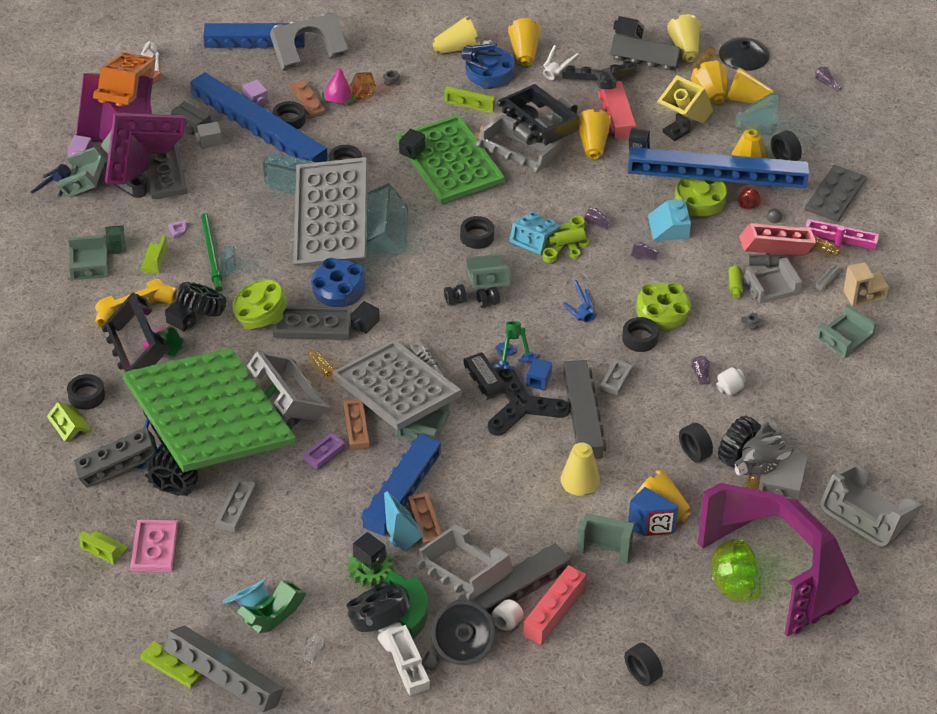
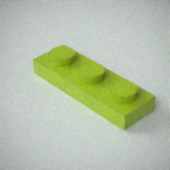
M446 86L444 89V102L490 113H493L495 110V97L449 86Z
M155 641L140 655L143 661L190 689L203 676L197 670L165 651L164 647Z

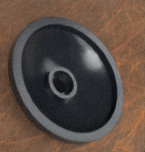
M737 37L726 41L720 47L719 57L725 65L738 70V68H742L745 71H752L763 67L768 62L769 51L764 44L756 39Z
M469 600L454 601L445 605L435 616L431 629L432 641L437 652L445 660L458 665L472 664L484 658L491 650L495 640V625L489 612L480 604ZM464 628L469 630L468 636L463 635Z

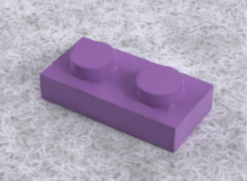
M330 433L303 454V460L318 470L345 449V442Z

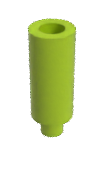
M581 227L554 233V236L548 237L549 244L560 246L584 241L586 235L584 228Z
M732 266L728 270L729 291L733 298L738 299L743 293L742 269L739 266Z

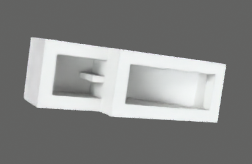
M406 625L386 631V637L394 661L409 696L430 689V680L423 668L422 658Z

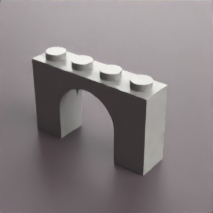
M327 12L316 18L311 16L303 21L294 20L287 25L278 24L270 32L282 71L299 66L300 59L294 39L304 32L315 33L321 37L330 59L346 55L348 51L336 13L330 14V12Z

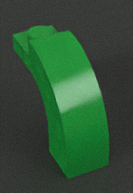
M390 571L386 575V582L402 587L409 602L408 611L396 622H400L402 626L406 625L412 639H414L422 631L427 621L428 600L426 591L414 576L407 581L402 575Z
M281 580L272 596L266 602L257 607L241 605L237 613L243 617L242 620L258 633H266L273 630L293 614L307 593L293 582Z

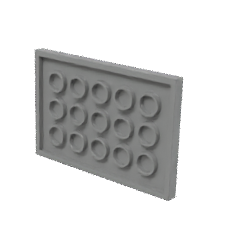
M366 157L296 165L293 261L295 266L322 264L327 258L348 261L366 260L368 159Z
M395 339L332 372V377L336 382L396 430L405 428L462 396L460 388Z

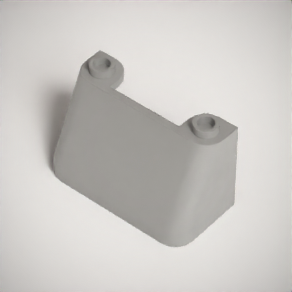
M856 464L832 474L821 499L822 510L878 546H885L891 543L917 516L922 506L916 500L906 498L897 507L867 489L868 474Z

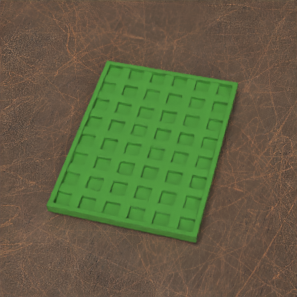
M232 348L123 372V380L183 472L296 444V437Z

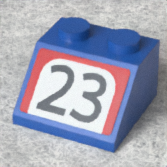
M644 487L630 501L628 522L634 523L633 532L644 536L673 534L676 531L678 506Z

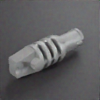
M421 342L410 344L409 350L446 378L438 368L436 359Z

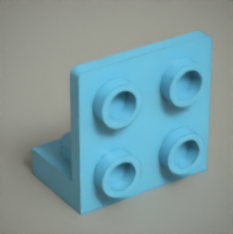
M531 212L513 222L509 242L541 255L545 249L547 237L559 230L561 225L552 219H545L540 217L539 214Z

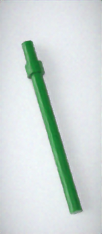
M203 213L201 219L212 270L210 274L211 280L214 282L215 290L221 292L223 290L221 283L223 279L222 273L218 268L208 214Z

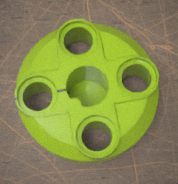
M681 178L675 189V200L685 199L689 217L711 216L723 212L727 201V188L722 181Z
M270 279L258 280L247 285L237 294L233 301V311L239 323L246 330L276 324L283 318V312L288 302L287 295L276 281Z
M674 282L670 284L653 283L643 285L636 302L638 317L651 319L656 323L659 331L673 330L682 326L688 319L691 310L689 296L683 291L682 285Z

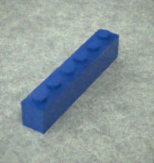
M205 23L204 47L274 48L270 36L272 28L278 24L287 25L289 23ZM305 32L299 34L294 39L296 48L305 47Z
M419 434L416 440L410 443L409 450L401 456L398 466L392 469L388 480L382 483L381 490L373 496L368 509L365 508L361 515L363 528L382 536L386 535L388 531L384 493L388 491L405 507L408 503V497L414 494L440 456V441Z

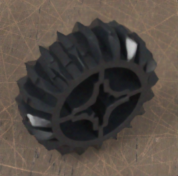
M182 282L177 289L176 301L190 311L216 317L220 316L225 310L226 297L206 285L195 282Z
M746 415L736 419L720 441L718 458L727 466L735 468V462L742 458L744 445L755 437L761 428V424Z
M164 450L160 452L155 451L146 462L144 469L145 477L148 478L149 483L153 484V488H158L159 491L177 496L180 494L187 496L194 490L198 482V471L193 469L183 472L169 450L167 452Z

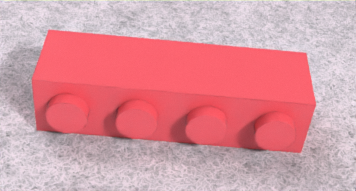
M617 81L616 88L601 89L598 91L599 101L602 100V111H606L611 117L609 133L613 134L614 139L629 138L631 128H636V124L622 82Z
M750 223L739 236L742 247L746 252L804 256L816 244L810 228Z
M568 565L525 619L523 636L542 645L585 590L586 574Z

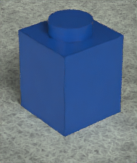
M534 358L527 372L526 386L545 391L552 375V363Z

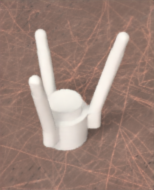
M148 41L141 55L156 58L155 71H159L160 54L157 52V45Z
M554 45L547 61L543 65L545 67L543 71L544 76L549 80H554L579 54L576 53L560 66L555 62L550 63L556 49V45Z

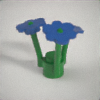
M506 322L505 342L495 346V349L498 350L497 352L503 355L502 360H498V363H492V365L502 369H514L506 361L507 355L517 353V349L509 341L510 339H519L520 335L525 353L518 361L526 363L540 357V354H534L529 351L525 335L526 328L521 327V322Z

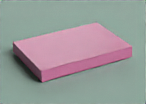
M137 520L130 565L131 571L172 572L179 525L178 520Z

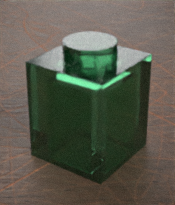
M124 225L105 227L108 254L126 252Z

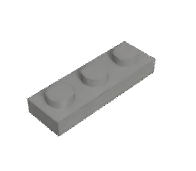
M236 479L215 522L216 528L235 533L254 494L256 482Z

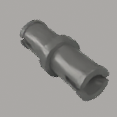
M749 254V266H779L780 259L785 258L786 254Z

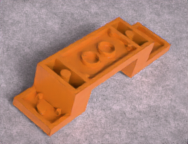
M121 52L101 67L99 87L94 91L93 98L98 99L101 103L115 102L118 106L130 104L137 97L138 81L141 75L152 76V85L161 78V72L154 71L156 58Z

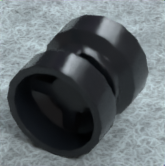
M463 284L456 285L454 288H444V297L448 306L454 305L455 302H467V294Z
M497 287L476 291L478 303L482 302L481 308L487 307L488 304L496 305L500 303Z

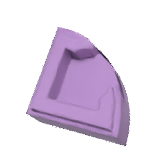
M186 220L168 224L173 239L181 237L182 233L186 232Z

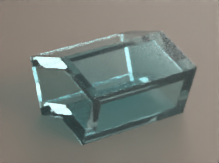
M224 246V251L218 256L219 269L227 276L231 275L237 266L236 247Z

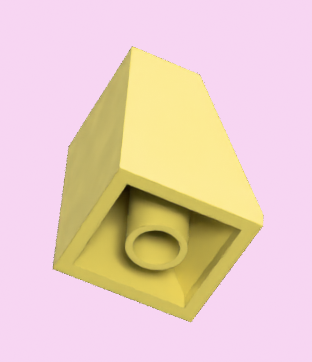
M677 75L657 101L658 104L703 124L713 112L705 88Z

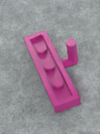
M811 219L807 220L805 228L811 229L813 237L835 241L836 247H840L842 243H845L847 245L861 246L865 249H876L879 234Z

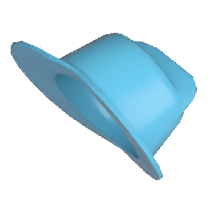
M267 578L225 598L222 603L235 600L240 606L257 607L262 605L270 598L263 583Z

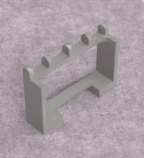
M503 114L481 130L480 139L476 142L477 147L483 146L488 148L490 153L497 152L505 156L504 159L506 160L513 159L519 162L522 167L526 165L533 168V171L536 173L560 154L561 139L546 146L544 145V138L543 143L538 142L528 145L542 151L538 161H534L489 141L495 135L501 133L526 144L514 135L517 120Z
M256 351L247 367L255 378L262 379L266 373L280 391V395L274 404L283 416L317 421L323 413L331 411V407L322 401V395L316 393L313 389L314 384L305 378L304 371L296 366L294 358ZM288 369L312 402L297 399L279 374H283Z
M457 524L420 548L421 560L416 563V568L419 570L424 567L428 568L427 574L434 577L437 574L441 576L440 581L442 584L447 585L450 582L454 584L455 592L461 593L463 590L466 591V598L470 601L513 572L509 554L497 547L492 549L490 554L472 544L469 531ZM457 545L489 566L469 579L470 584L433 563V561Z

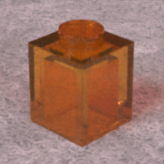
M372 72L355 74L350 84L352 94L356 96L355 99L371 97L376 88Z

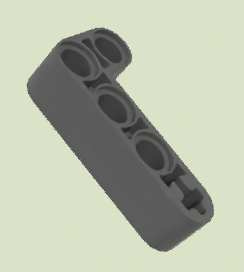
M565 97L558 99L560 103L577 114V105ZM553 111L552 114L536 118L535 120L544 127L549 128L562 122V117ZM527 122L519 124L514 131V135L527 145L543 141L539 137L540 132L537 130L531 131Z

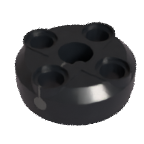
M382 582L362 593L357 598L350 600L346 604L347 614L351 624L357 631L371 632L393 624L406 614L409 609L408 597L402 587Z

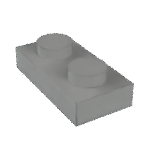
M615 359L600 384V390L618 396L632 372L633 365Z

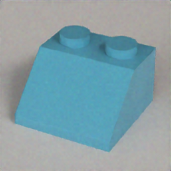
M685 199L667 200L648 214L653 241L689 239L691 223Z

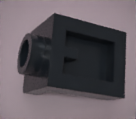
M677 113L675 122L663 128V133L673 141H676L690 133V120Z

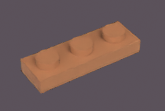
M306 80L290 84L291 91L298 102L304 107L309 118L325 114L324 107Z
M359 399L343 401L350 450L370 448L363 402Z
M428 493L408 497L413 518L423 534V537L420 538L423 546L442 534Z

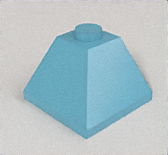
M386 491L384 499L386 526L391 536L389 540L396 548L399 546L406 551L422 538L423 534L412 514Z

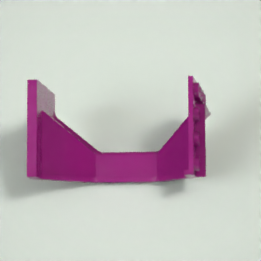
M83 73L76 135L89 137L92 142L102 143L111 131L105 182L106 184H126L148 170L150 153H168L184 135L186 117L184 115L152 114L150 101L153 83L152 76L141 75L138 81L136 99L126 106H118L115 102L101 103L98 99L93 98L94 91L99 87L100 73Z
M719 483L704 491L697 543L702 549L755 519L780 515L813 548L812 567L790 580L793 586L784 633L787 637L793 633L795 635L800 633L808 624H815L823 615H831L840 605H848L852 597L860 593L836 537L798 500L787 499L784 495Z

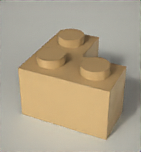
M865 262L847 267L843 292L852 306L887 299L889 286L880 272L871 273Z

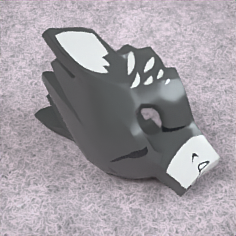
M767 422L760 428L755 437L744 445L742 458L735 462V472L739 476L747 473L768 474V472L776 469L780 461L787 459L794 451V448L782 449L785 447L784 441L781 440L782 437L780 435L773 436L774 432H768L769 422ZM754 462H762V464L758 466Z

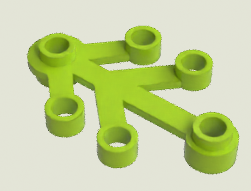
M573 216L568 223L560 224V229L554 233L581 227L585 230L586 222L581 216ZM586 238L584 241H579L578 245L581 248H587L590 241ZM575 242L569 243V256L572 259H578L581 253L580 250L577 249ZM555 244L553 248L544 249L543 260L547 263L555 262L557 254L566 244L560 246Z

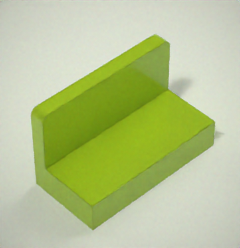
M162 235L159 244H149L141 265V272L160 273L168 250L166 235Z
M57 402L47 416L66 442L72 441L78 431L89 433L92 430L78 410L72 405Z
M83 531L78 536L81 549L113 565L128 549L126 545L98 531H94L92 534Z

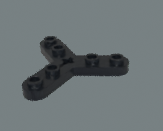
M625 61L622 65L613 64L609 68L601 70L591 69L588 66L575 68V66L569 65L562 70V77L566 79L594 80L600 89H614L617 87L615 78L637 73V65L633 64L632 61Z
M509 368L502 369L498 375L504 383L505 395L509 403L489 420L488 431L495 436L503 435L525 414L564 418L570 413V404L561 399L529 396L517 373ZM518 398H520V401H521L523 404H525V406H522L521 404H519Z

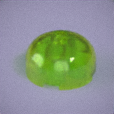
M736 538L722 543L716 548L711 558L712 580L719 592L733 602H746L759 598L761 595V577H758V589L753 594L750 592L755 590L753 578L758 576L756 568L758 561L753 550L744 539L738 540Z

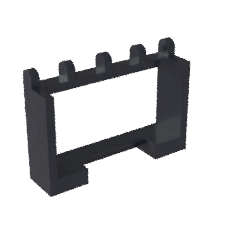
M536 84L497 101V105L502 107V113H515L519 116L518 121L520 123L526 121L531 131H539V137L541 139L544 138L545 146L578 131L579 116ZM530 102L539 108L546 105L562 117V122L546 128L519 107Z
M133 292L101 327L103 332L109 333V336L106 338L107 343L114 344L113 356H119L118 369H124L125 372L155 365L169 350L164 336L153 332L145 315L148 316L152 312L147 298ZM136 315L149 347L130 365L116 330H122Z

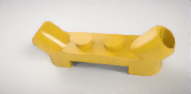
M162 279L146 282L147 288L135 292L147 298L150 305L157 302L172 305L176 301L175 297L177 295L176 287L166 285ZM130 294L116 300L111 295L97 302L95 309L98 314L95 321L100 328Z

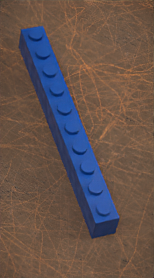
M204 72L190 81V91L194 98L201 99L207 106H212L218 113L226 115L229 120H234L242 128H247L253 135L259 136L267 144L270 143L275 146L278 151L288 154L291 159H296L301 164L325 162L328 160L327 148L208 73Z
M630 147L628 158V174L805 189L807 188L809 177L808 162L636 147Z

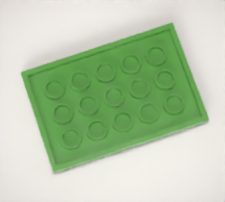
M459 114L413 129L425 134L426 148L414 160L411 158L409 160L440 204L505 183V177L484 148L476 146V137ZM406 132L396 135V141L398 144L399 140L406 134Z

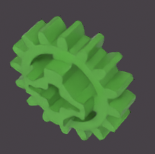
M387 551L384 562L372 570L356 558H349V577L354 578L355 584L361 582V587L369 584V588H372L373 584L377 585L381 581L386 582V575L393 571L392 557L387 556Z

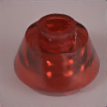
M745 186L741 188L737 201L741 208L750 210L760 205L761 196L755 188Z

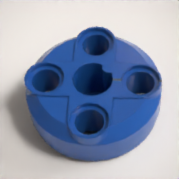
M501 48L477 49L478 51L502 54L501 56L479 55L478 59L474 60V62L488 67L489 71L472 64H466L468 79L483 89H492L493 87L504 85L514 78V59L509 52Z
M327 258L314 271L311 278L312 291L315 297L321 303L331 307L352 305L363 296L366 282L363 267L348 260Z

